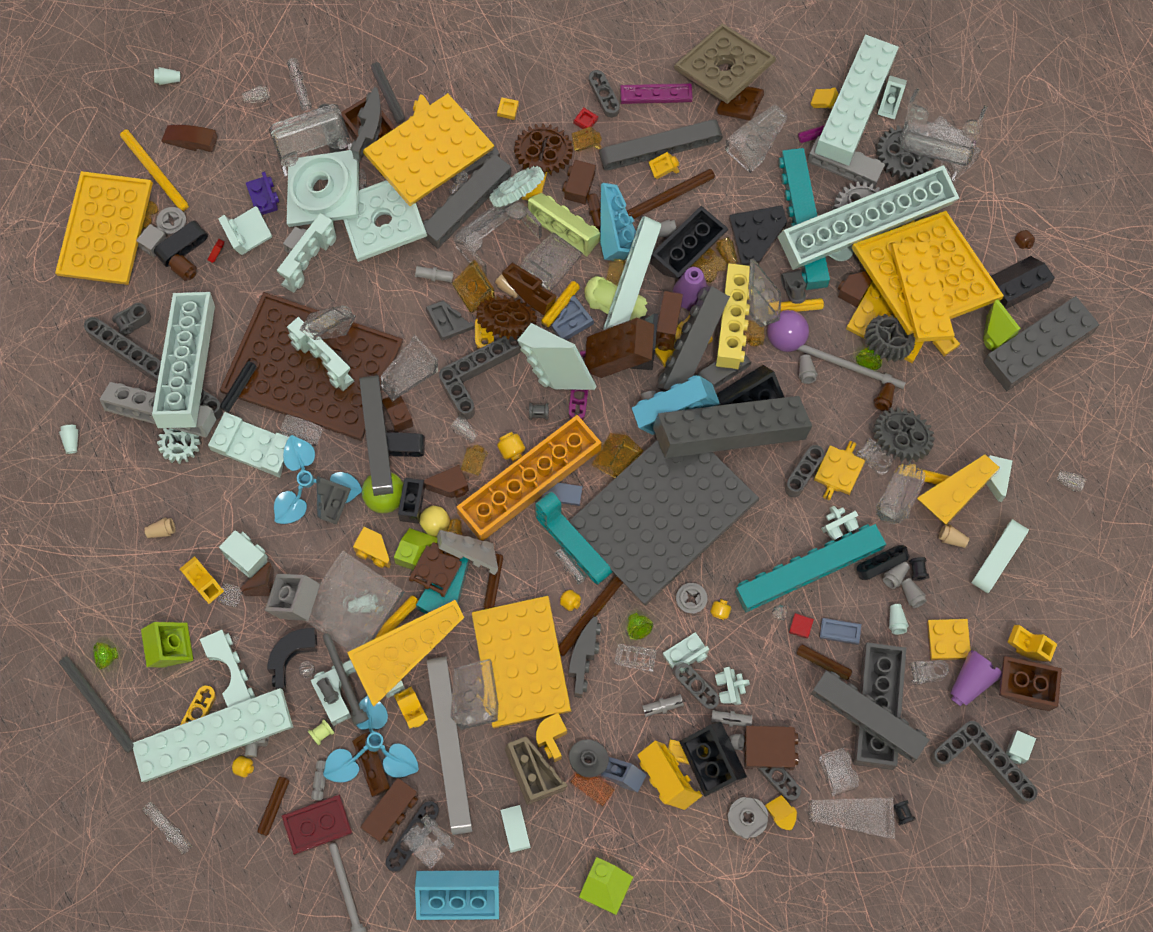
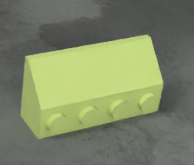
M540 193L529 198L528 217L585 256H588L600 242V232L595 226L588 225L583 218L572 214L567 207L557 204L551 196Z

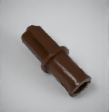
M592 193L587 196L590 208L589 215L592 216L594 226L601 230V207L598 195Z

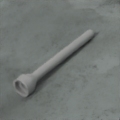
M331 843L329 849L352 924L350 932H367L366 927L360 924L337 844Z

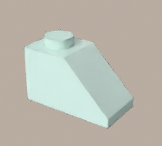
M889 76L878 115L895 119L907 80Z
M990 455L989 458L1000 469L986 485L997 501L1002 502L1007 493L1012 460Z

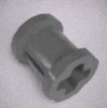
M529 403V420L533 418H545V420H548L549 403L545 405Z

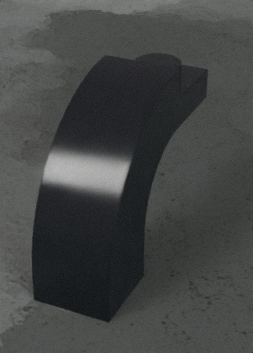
M304 628L290 632L281 638L272 649L268 659L267 670L270 674L275 673V675H272V686L276 690L281 688L283 692H286V668L294 656L304 652H317V631L315 628Z

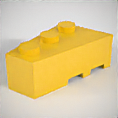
M655 740L637 755L641 761L640 766L649 774L650 783L653 787L657 788L660 793L659 798L665 805L668 804L685 810L703 796L700 791H694L688 783L691 779L688 775L683 776L678 768L680 764L665 744Z

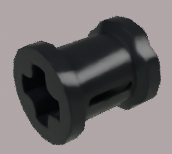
M925 557L909 560L913 571L912 580L920 581L929 578V574L926 571L925 562H927V559Z
M908 800L891 806L896 812L899 826L916 820L915 816L911 814Z

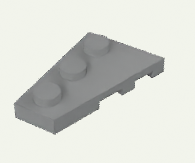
M440 530L437 534L439 549L460 559L463 557L473 561V565L487 567L489 572L494 575L498 571L493 543Z

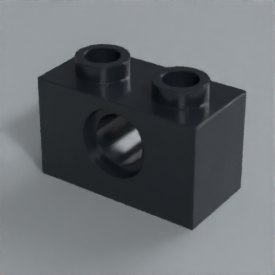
M404 478L398 511L400 521L419 524L425 492L424 480Z

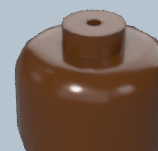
M1023 230L1017 233L1014 240L1019 248L1024 249L1027 247L1030 249L1033 247L1035 237L1028 230Z

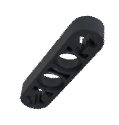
M432 801L425 802L416 813L386 858V867L389 871L397 873L404 868L439 815V808L436 803ZM431 806H433V811L435 812V814H429V816L427 817V821L430 822L427 824L423 819H420L419 816L422 815V817L424 818L427 813L425 808H431ZM415 823H422L424 825L422 833L416 834L413 832V825ZM404 840L412 842L411 850L404 851L401 849V844ZM398 849L401 854L406 855V858L403 859L401 856L398 860L400 866L391 868L390 860H395L399 854L395 853Z

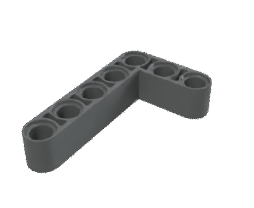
M504 336L440 370L441 386L460 418L468 420L475 414L473 400L464 387L463 382L518 355L521 352L520 344L512 346L510 343L513 341L518 342L519 336H517L516 340L513 337H510L508 340ZM495 350L502 351L501 354H494L493 352ZM480 358H483V359L486 360V361L483 362V363L477 362V360L480 359ZM462 367L469 368V370L465 372L461 371L460 369ZM450 375L452 379L445 380L444 377ZM454 391L462 392L458 396L452 394ZM464 406L470 407V410L463 411L461 409Z
M975 721L967 722L931 754L932 764L935 767L941 768L946 766L969 746L1020 804H1028L1037 797L1038 792L1032 782L982 726ZM967 727L975 731V736H970L967 733ZM952 740H957L960 743V749L953 747ZM981 743H985L988 745V752H985L981 749ZM937 753H943L946 760L944 762L940 761L937 758ZM995 758H998L1002 761V767H997L995 765ZM1008 774H1013L1016 777V783L1009 781ZM1023 789H1026V790L1029 791V793H1030V798H1029V799L1025 798V797L1022 795V790H1023Z

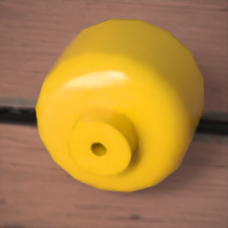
M573 590L565 591L560 598V605L568 611H572L574 608L578 609L581 605V597Z
M720 599V602L714 601L710 610L712 616L722 620L727 619L731 611V606L727 604L728 601Z
M238 756L232 764L233 773L243 778L247 777L254 770V766H252L253 761L245 756Z

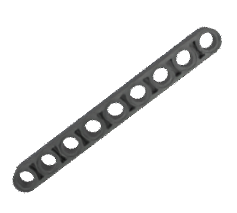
M90 317L84 322V329L91 339L158 383L161 366L159 359L98 318ZM98 326L96 330L91 331L93 327ZM113 336L111 340L105 341L107 337ZM123 346H128L127 349L120 351ZM142 356L140 360L135 361L136 357ZM157 366L155 370L150 371L151 367ZM202 389L200 405H206L210 408L217 406V409L213 412L216 420L219 419L223 414L219 400Z

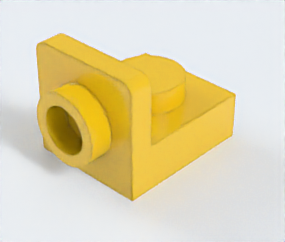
M668 152L649 161L656 179L672 171L676 174L679 173L678 159Z

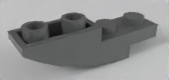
M376 87L373 88L371 93H368L366 104L359 111L358 117L361 122L358 130L359 136L351 145L353 159L361 161L363 156V150L378 140L381 129L382 111L378 88Z
M593 617L586 625L572 653L568 677L576 678L574 697L582 698L583 692H587L588 680H584V675L589 673L590 661H586V659L594 660V654L599 652V642H596V635H600L601 623H597L598 617Z

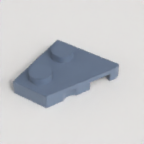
M572 296L568 306L562 310L560 317L553 323L552 329L558 337L568 340L593 325L594 321L577 298Z

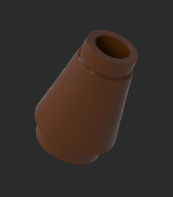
M885 383L874 399V406L880 411H888L892 407L895 386L892 383Z

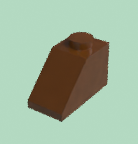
M867 271L849 275L846 281L842 280L838 287L840 291L838 298L858 307L872 283V279Z
M399 393L382 399L383 406L395 433L413 427L411 415Z
M459 465L424 480L426 490L449 498H460L469 491L468 483Z

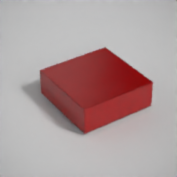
M583 107L573 120V124L589 132L597 122L598 116Z
M795 613L789 633L808 639L814 619Z

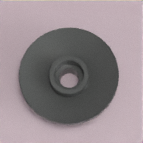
M586 739L572 746L569 752V763L577 774L589 778L597 777L606 770L609 756L604 746L599 742ZM588 759L591 763H586L584 760Z

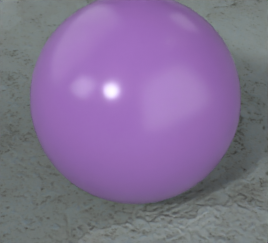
M783 310L775 314L769 321L767 336L770 343L778 350L792 352L806 343L809 336V326L806 319L800 313L793 310Z

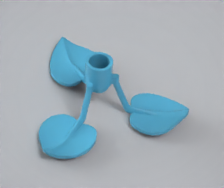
M293 435L288 438L285 444L283 459L285 465L291 471H297L301 468L297 475V482L300 485L298 486L297 496L291 491H285L280 493L275 499V522L279 524L293 523L304 516L307 504L304 500L300 499L303 487L309 488L316 483L314 476L309 471H306L304 467L313 463L315 450L307 441ZM337 472L331 475L330 481L351 489L346 503L352 501L362 492L359 482L350 474Z
M367 695L361 700L359 707L367 713L369 720L356 725L361 730L369 728L371 734L366 739V746L353 758L348 750L337 749L333 751L326 760L323 776L330 781L340 783L352 780L359 772V766L355 760L366 750L373 752L379 749L382 750L383 754L387 756L383 760V768L391 777L402 778L418 772L419 768L414 754L405 745L393 744L389 749V753L386 751L385 746L382 745V735L373 731V729H380L386 724L388 719L387 710L380 701L373 707Z

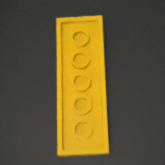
M928 241L893 243L891 252L916 342L953 340L955 336Z

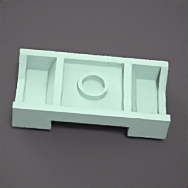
M320 213L277 269V272L285 278L281 285L294 293L297 288L302 287L305 279L302 270L304 271L308 267L310 259L318 254L320 247L327 250L329 246L335 243L336 233L331 219Z
M299 317L287 326L288 336L292 340L291 344L296 350L301 349L304 353L309 350L315 358L319 357L323 361L324 367L328 370L327 375L330 377V383L335 388L339 387L344 391L354 382L347 374L351 368Z
M224 412L208 446L211 451L280 478L284 464V447L289 437L279 433H271L246 423L239 417Z

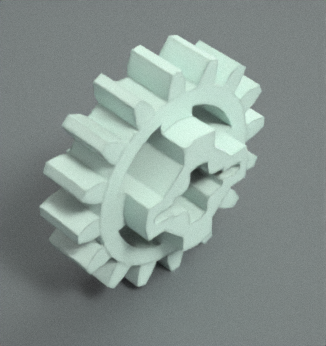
M163 428L165 434H159L161 439L157 441V444L160 446L159 451L163 453L165 459L169 458L171 463L175 459L178 464H181L182 459L188 462L189 456L195 457L194 451L199 452L196 446L201 444L200 440L197 439L198 435L172 428Z

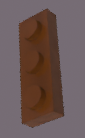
M370 732L363 733L352 741L357 754L366 746L365 742L368 735L371 734ZM366 750L358 759L371 796L375 797L389 790L390 787L377 751Z

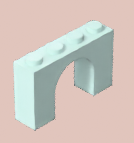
M351 660L342 663L347 676L356 672ZM332 666V670L326 673L324 671L317 673L314 679L310 681L332 725L335 726L351 718L341 696L342 684L335 667ZM328 677L333 689L339 693V699L333 704H328L323 700L325 697L317 686V682L322 678ZM402 681L386 694L387 699L405 690Z

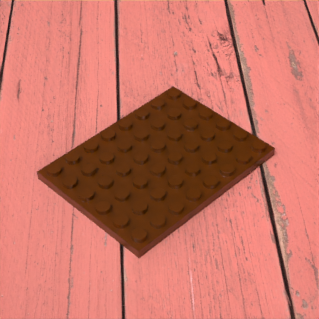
M263 292L222 383L220 392L227 395L246 362L251 361L256 365V369L238 399L362 441L366 430L359 378L379 375L382 393L403 339ZM297 317L351 368L347 374L354 382L344 391L339 387L335 388L330 383V377L327 375L328 370L324 367L323 361L319 357L315 358L309 350L306 353L301 349L296 350L291 344L292 340L288 336L287 326Z

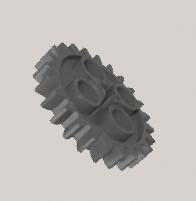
M904 124L903 129L897 125L896 130L891 127L889 133L884 132L883 137H880V143L877 145L876 155L879 156L878 160L885 164L884 167H887L886 173L891 171L892 177L897 174L899 180L902 176H905V179L908 180L909 176L913 178L928 172L935 160L936 149H933L935 143H930L931 137H925L926 131L921 134L920 127L914 130L912 125L910 129H907V125Z
M897 407L896 411L890 408L888 412L885 410L882 415H879L874 423L873 432L875 434L873 438L878 439L876 445H882L881 451L887 450V456L893 454L894 460L900 457V461L903 462L904 458H906L908 463H910L912 459L915 462L919 458L923 460L925 455L929 454L934 445L935 438L932 437L934 432L929 431L931 425H925L926 419L920 420V414L915 416L913 410L911 413H908L906 408L901 412L900 408Z

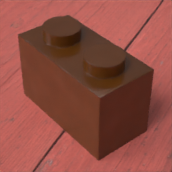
M574 160L573 166L570 165L568 169V182L565 181L562 192H565L566 200L586 205L587 196L596 174V165Z

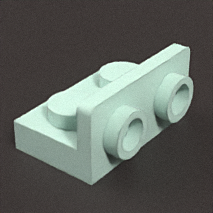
M695 632L663 652L662 655L673 670L674 665L679 662L687 663L690 666L695 661L698 663L702 662L708 657L709 648L708 646L705 647ZM680 668L679 671L684 673L686 668Z

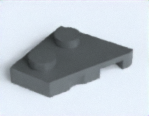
M440 301L426 307V312L441 341L474 329V323H469L462 318V314L453 310L445 301Z
M317 476V517L337 525L351 489Z

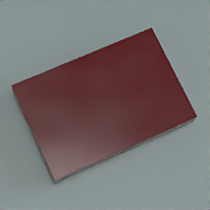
M340 795L281 816L294 855L353 834Z

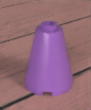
M697 267L688 268L673 287L674 293L683 294L681 307L688 311L696 305L699 299L697 298L699 291L708 286L701 269Z
M970 650L950 692L953 696L951 700L959 706L962 704L967 706L1001 678L1002 671L997 667L994 669L989 660L976 651Z

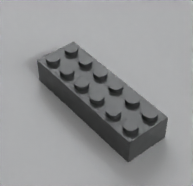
M1075 296L989 353L983 363L1007 392L1092 335L1100 324Z
M867 642L863 647L859 693L871 696L875 700L874 703L880 707L885 706L892 711L891 714L899 718L902 711L906 647ZM856 725L853 765L894 770L897 767L898 753Z

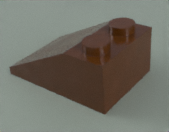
M1004 656L999 696L1030 708L1051 711L1057 708L1059 704L1062 668Z

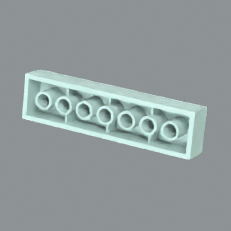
M868 35L864 36L819 138L815 150L816 154L848 166L850 165L893 65L898 46Z
M210 292L173 293L152 412L157 428L196 427L215 310Z

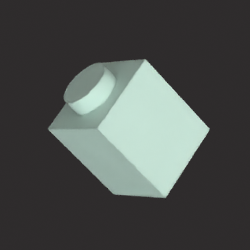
M1017 730L1011 737L1006 751L1007 756L1015 764H1024L1030 757L1036 738Z

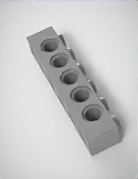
M110 382L100 398L104 411L156 424L152 416L156 392H147L140 388L128 387L122 383ZM200 405L196 427L172 429L207 437L216 421L213 409L206 405Z

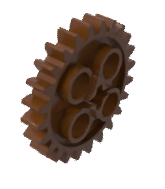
M542 123L540 128L535 124V129L529 126L528 132L522 130V135H518V140H515L514 153L515 159H518V164H523L522 169L538 166L542 169L544 175L548 172L552 176L553 171L559 173V168L564 170L565 164L569 165L570 159H572L573 147L572 141L569 140V135L564 136V130L558 132V127L552 129L550 124L546 128L544 123ZM545 138H548L546 142V147L544 148L542 161L539 162L541 158V153L543 151Z
M497 295L496 299L490 297L489 300L484 299V302H480V305L477 307L476 313L477 323L481 324V328H486L487 333L493 332L492 336L498 334L500 338L506 336L508 340L510 337L516 340L517 336L520 337L531 323L536 325L537 316L535 315L536 311H532V306L526 307V302L520 303L521 299L515 301L514 297L507 299L505 295L503 298Z

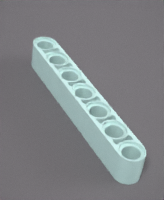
M643 216L639 222L603 330L630 320L661 228V223Z

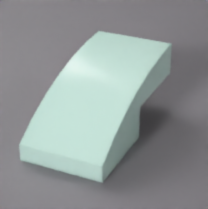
M520 805L500 810L510 852L531 848Z

